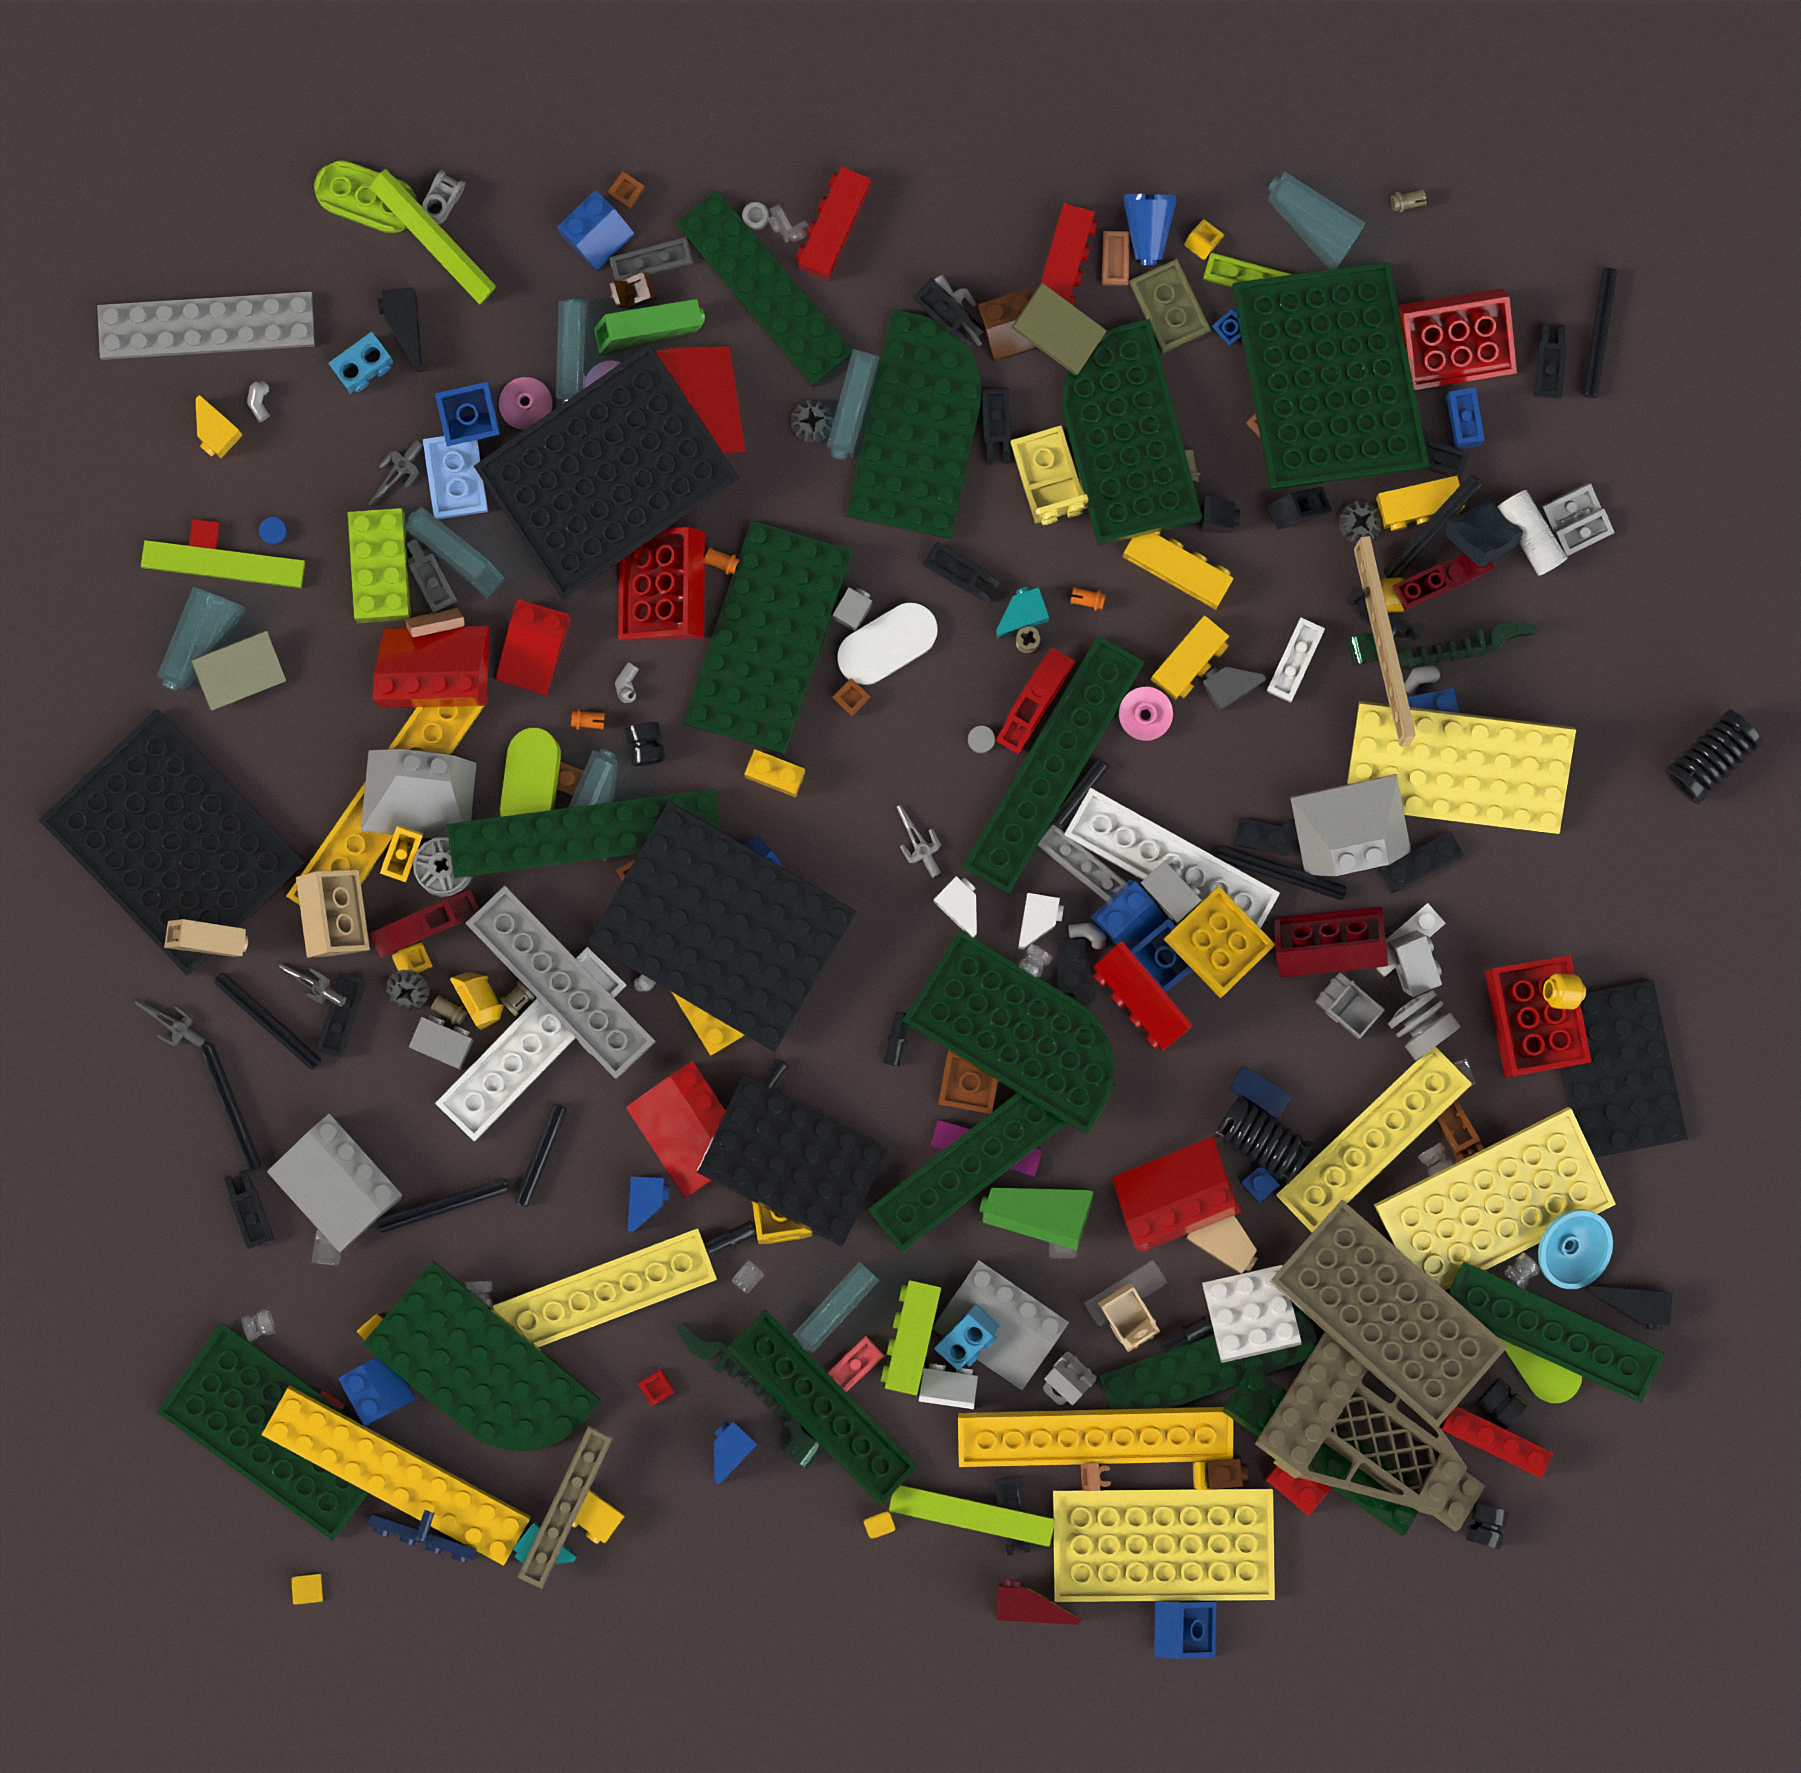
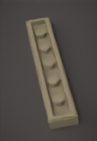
M588 1426L518 1574V1578L543 1589L613 1437Z

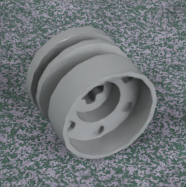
M433 838L425 842L416 852L413 861L414 874L419 884L431 895L440 898H450L464 892L471 884L473 876L453 878L448 838ZM445 860H447L446 865L449 867V869L447 871L442 870L440 873H438L439 868L436 866L437 863H443Z
M1434 990L1415 997L1400 1008L1392 1020L1387 1023L1391 1029L1400 1022L1405 1026L1395 1034L1398 1038L1408 1033L1411 1034L1412 1038L1404 1047L1415 1061L1461 1027L1451 1013L1441 1017L1437 1016L1436 1012L1444 1004L1442 1001L1433 1007L1428 1004L1437 995Z

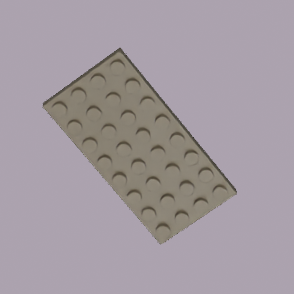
M1343 1200L1336 1205L1269 1281L1434 1429L1438 1428L1508 1347Z

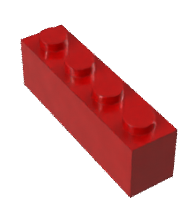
M842 166L839 173H833L828 184L831 191L828 197H822L817 211L821 212L817 222L812 220L808 228L807 235L810 238L806 246L803 244L800 246L796 259L799 260L800 270L829 281L870 189V178Z
M1064 203L1040 284H1045L1074 306L1076 297L1071 296L1073 287H1079L1083 275V271H1079L1081 261H1087L1091 247L1086 245L1088 236L1094 237L1098 221L1093 220L1094 211Z
M1458 1406L1451 1411L1440 1425L1443 1432L1538 1478L1543 1477L1553 1456L1552 1452Z

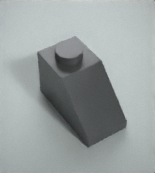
M1216 667L1204 675L1206 680L1203 681L1202 687L1220 712L1262 685L1266 678L1263 674L1230 667L1219 670Z

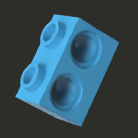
M370 332L330 361L329 365L351 394L354 391L357 393L365 389L369 385L368 381L374 376L380 377L391 369L390 365L394 362L373 332ZM370 352H379L380 358L374 363L367 361V356ZM350 367H356L359 370L354 378L345 377V372Z
M975 1303L940 1339L934 1349L959 1371L965 1364L970 1367L980 1356L978 1351L982 1347L988 1349L997 1339V1336L994 1334L1000 1325ZM973 1327L979 1328L983 1334L977 1333ZM956 1344L961 1345L965 1351L959 1350Z

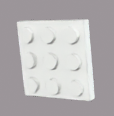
M1283 1265L1202 1283L1221 1363L1302 1345L1291 1300L1269 1282Z

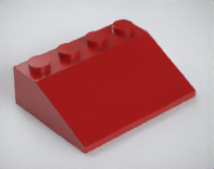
M1504 288L1398 305L1414 390L1517 373L1510 297Z
M730 346L675 348L656 351L723 453L726 455L745 452Z
M691 527L669 528L619 562L618 640H689L704 638V531Z
M466 626L418 637H412L407 628L384 629L374 671L373 701L381 708L486 706L490 627Z
M1122 941L1094 966L1093 969L1096 972L1093 975L1103 988L1106 985L1113 992L1111 995L1113 1001L1119 1008L1126 1007L1131 1013L1128 1016L1129 1020L1137 1029L1142 1027L1147 1032L1146 1040L1155 1050L1160 1048L1163 1052L1193 1026Z
M1571 955L1492 968L1485 971L1505 1078L1591 1062L1581 1005L1575 1009L1553 1008L1543 995L1544 984L1553 974H1574Z
M692 1061L626 1107L685 1198L712 1181L696 1171L725 1112L716 1095Z
M1213 1136L1112 1177L1135 1248L1141 1253L1242 1212Z

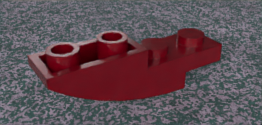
M1463 554L1405 579L1392 587L1403 609L1407 610L1463 587L1469 582L1491 573L1495 568L1492 562L1480 568L1466 554Z
M468 889L371 932L369 936L379 958H383L470 919L479 911V907L471 890Z

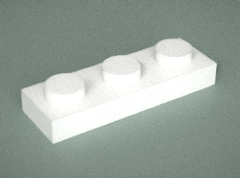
M1303 618L1299 619L1266 692L1290 703L1292 702L1325 628Z
M1428 903L1386 939L1388 966L1376 968L1383 977L1395 968L1387 942L1415 930L1431 937L1446 924Z

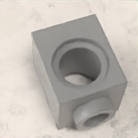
M858 587L855 590L848 588L833 613V620L854 632L857 631L872 606V600L869 599L870 594Z

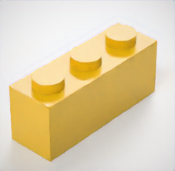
M1458 476L1379 493L1376 500L1380 516L1382 517L1383 529L1391 528V531H1399L1407 528L1406 524L1417 522V525H1425L1460 486ZM1465 505L1454 516L1459 515V512L1464 509Z
M1204 615L1155 672L1151 681L1175 701L1179 696L1185 698L1194 687L1191 684L1197 675L1202 678L1210 669L1211 665L1208 662L1212 657L1216 655L1219 658L1229 645L1226 641L1229 635Z

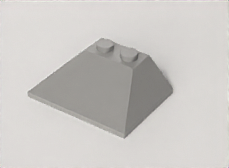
M404 749L369 750L360 831L393 835L397 825L423 833L422 838L425 839L448 838L446 824L471 821L476 763L447 754Z
M1397 774L1290 797L1305 873L1319 876H1339L1389 865L1411 852Z

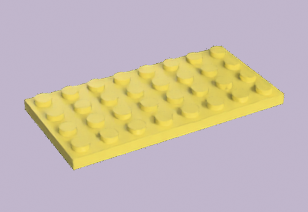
M1359 701L1347 784L1397 774L1404 815L1560 834L1576 734L1575 727L1410 707L1416 736L1409 746L1400 747L1390 705Z
M1570 1107L1374 1204L1392 1244L1443 1290L1451 1288L1463 1260L1487 1270L1540 1243L1547 1227L1561 1214L1575 1209H1585L1598 1214L1616 1205Z
M1273 1489L1053 1491V1519H1055L1053 1529L1054 1602L1275 1600Z

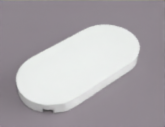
M905 603L895 607L844 639L838 650L840 671L848 680L852 678L857 684L871 685L882 680L931 649L937 637L935 617L926 607L920 604Z

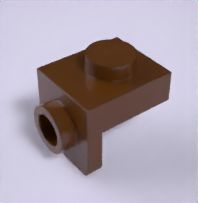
M647 272L639 273L623 281L613 280L609 282L611 287L610 296L616 307L630 309L656 298L649 273Z
M1242 1458L1207 1462L1210 1489L1243 1487L1244 1480H1249L1247 1463L1242 1464Z

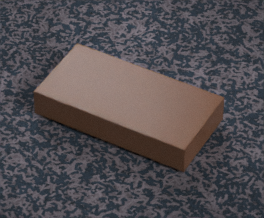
M1103 231L1101 285L1128 286L1130 232Z
M458 608L405 619L406 627L412 637L465 626L464 618Z

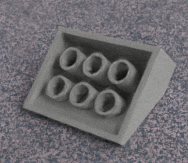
M330 1114L309 1130L267 1171L272 1179L339 1253L399 1202L402 1197L399 1190Z
M978 1260L932 1329L944 1336L976 1303L1000 1325L994 1334L997 1336V1339L988 1349L982 1347L978 1351L980 1356L977 1360L1020 1390H1023L1069 1322ZM973 1327L977 1333L983 1334L979 1328ZM956 1344L959 1348L965 1351V1349L961 1345Z

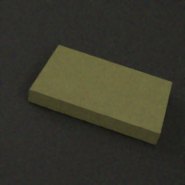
M1178 259L1129 280V285L1145 319H1150L1154 338L1162 354L1211 332V328Z
M1043 283L1039 285L1011 327L1074 375L1080 372L1107 331Z
M266 630L190 660L210 711L286 681Z

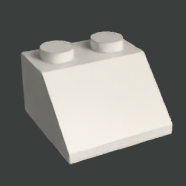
M929 1364V1369L923 1368L919 1401L974 1409L978 1376L972 1375L973 1370L961 1368L959 1371L956 1369V1373L946 1372V1366Z

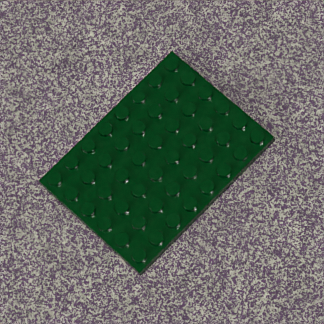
M1390 262L1233 282L1232 291L1270 491L1428 469L1429 462Z

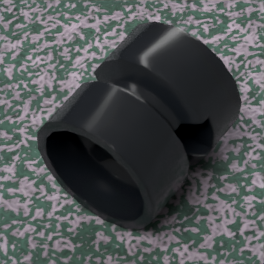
M659 722L640 723L625 728L627 743L632 745V748L629 750L632 766L651 765L666 760L663 744L658 742L661 738Z
M1498 1378L1482 1394L1476 1404L1485 1413H1493L1494 1421L1506 1430L1519 1418L1529 1403L1518 1393L1511 1394V1387L1501 1378Z
M1475 1503L1471 1516L1474 1524L1469 1525L1465 1540L1500 1549L1504 1536L1501 1528L1506 1527L1510 1512Z

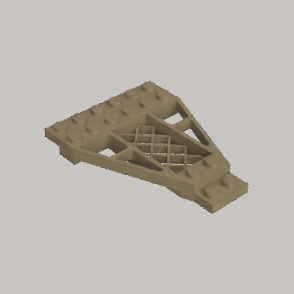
M1325 1332L1255 1445L1275 1459L1273 1463L1295 1479L1299 1477L1415 1508L1421 1513L1436 1517L1455 1532L1460 1530L1485 1485L1466 1472L1468 1467L1440 1426L1434 1429L1423 1419L1433 1434L1432 1436L1397 1410V1403L1401 1398L1396 1394L1391 1402L1387 1403L1362 1384V1378L1368 1369ZM1360 1402L1363 1416L1352 1417L1349 1403ZM1368 1406H1370L1378 1413L1370 1415ZM1343 1411L1345 1419L1337 1420L1339 1415ZM1382 1418L1385 1432L1374 1434L1371 1419ZM1364 1420L1367 1435L1356 1436L1353 1422ZM1390 1422L1400 1428V1430L1392 1431ZM1346 1423L1349 1438L1341 1439L1337 1435L1335 1425ZM1404 1434L1407 1448L1396 1450L1393 1435ZM1386 1436L1389 1451L1378 1453L1375 1438ZM1412 1438L1422 1444V1446L1414 1447ZM1368 1439L1371 1454L1363 1455L1360 1453L1357 1441ZM1323 1442L1352 1463L1343 1480L1308 1470V1465ZM1426 1450L1429 1464L1418 1466L1415 1451ZM1408 1453L1411 1467L1401 1469L1397 1454ZM1390 1455L1393 1470L1385 1471L1382 1469L1380 1457ZM1360 1468L1393 1493L1352 1483L1350 1480L1356 1470ZM1429 1469L1422 1481L1419 1470ZM1413 1472L1416 1486L1407 1487L1404 1485L1402 1473Z

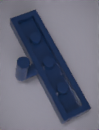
M424 1510L418 1528L377 1514L371 1515L368 1524L374 1527L373 1532L389 1537V1534L393 1533L400 1536L399 1541L415 1546L417 1541L418 1543L426 1544L425 1549L441 1554L442 1550L452 1553V1559L467 1563L468 1559H475L477 1554L476 1548L468 1547L461 1542L429 1532L435 1513Z

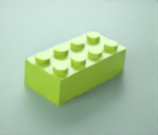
M402 508L348 512L354 619L360 624L402 621L411 618L404 511Z
M910 1280L908 1286L902 1285L899 1301L904 1302L902 1313L896 1312L893 1328L898 1329L896 1340L890 1339L887 1355L892 1356L890 1367L884 1365L881 1382L886 1383L885 1389L917 1396L941 1287Z

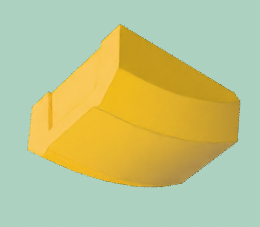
M468 972L450 979L476 1027L483 1030L500 1020L504 1005L500 1004L491 988L488 976Z
M752 1201L759 1244H772L813 1236L812 1232Z

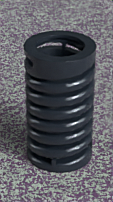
M1729 709L1719 718L1718 722L1713 723L1711 729L1705 731L1704 736H1700L1696 743L1690 745L1689 750H1685L1682 753V757L1676 758L1674 763L1665 769V773L1672 784L1687 799L1695 804H1700L1708 796V791L1715 790V784H1721L1723 777H1729L1730 770H1736L1738 763L1745 762V755L1751 756L1753 750L1756 751L1763 742L1750 723L1737 712ZM1677 778H1679L1685 784V786H1683Z
M1239 1095L1221 1121L1213 1137L1218 1138L1221 1135L1223 1137L1222 1142L1229 1144L1237 1134L1232 1143V1149L1237 1151L1243 1145L1240 1151L1242 1156H1247L1252 1150L1249 1156L1252 1162H1256L1262 1154L1258 1161V1166L1264 1168L1270 1161L1267 1172L1274 1173L1277 1169L1275 1177L1283 1180L1288 1185L1305 1161L1314 1143L1310 1140L1302 1142L1300 1134L1293 1135V1130L1291 1128L1284 1129L1282 1122L1275 1124V1118L1272 1116L1267 1117L1265 1111L1258 1112L1257 1106L1251 1105L1248 1108V1101ZM1232 1120H1233V1124L1231 1125V1127H1230L1229 1129H1227V1126H1228V1125L1232 1122Z

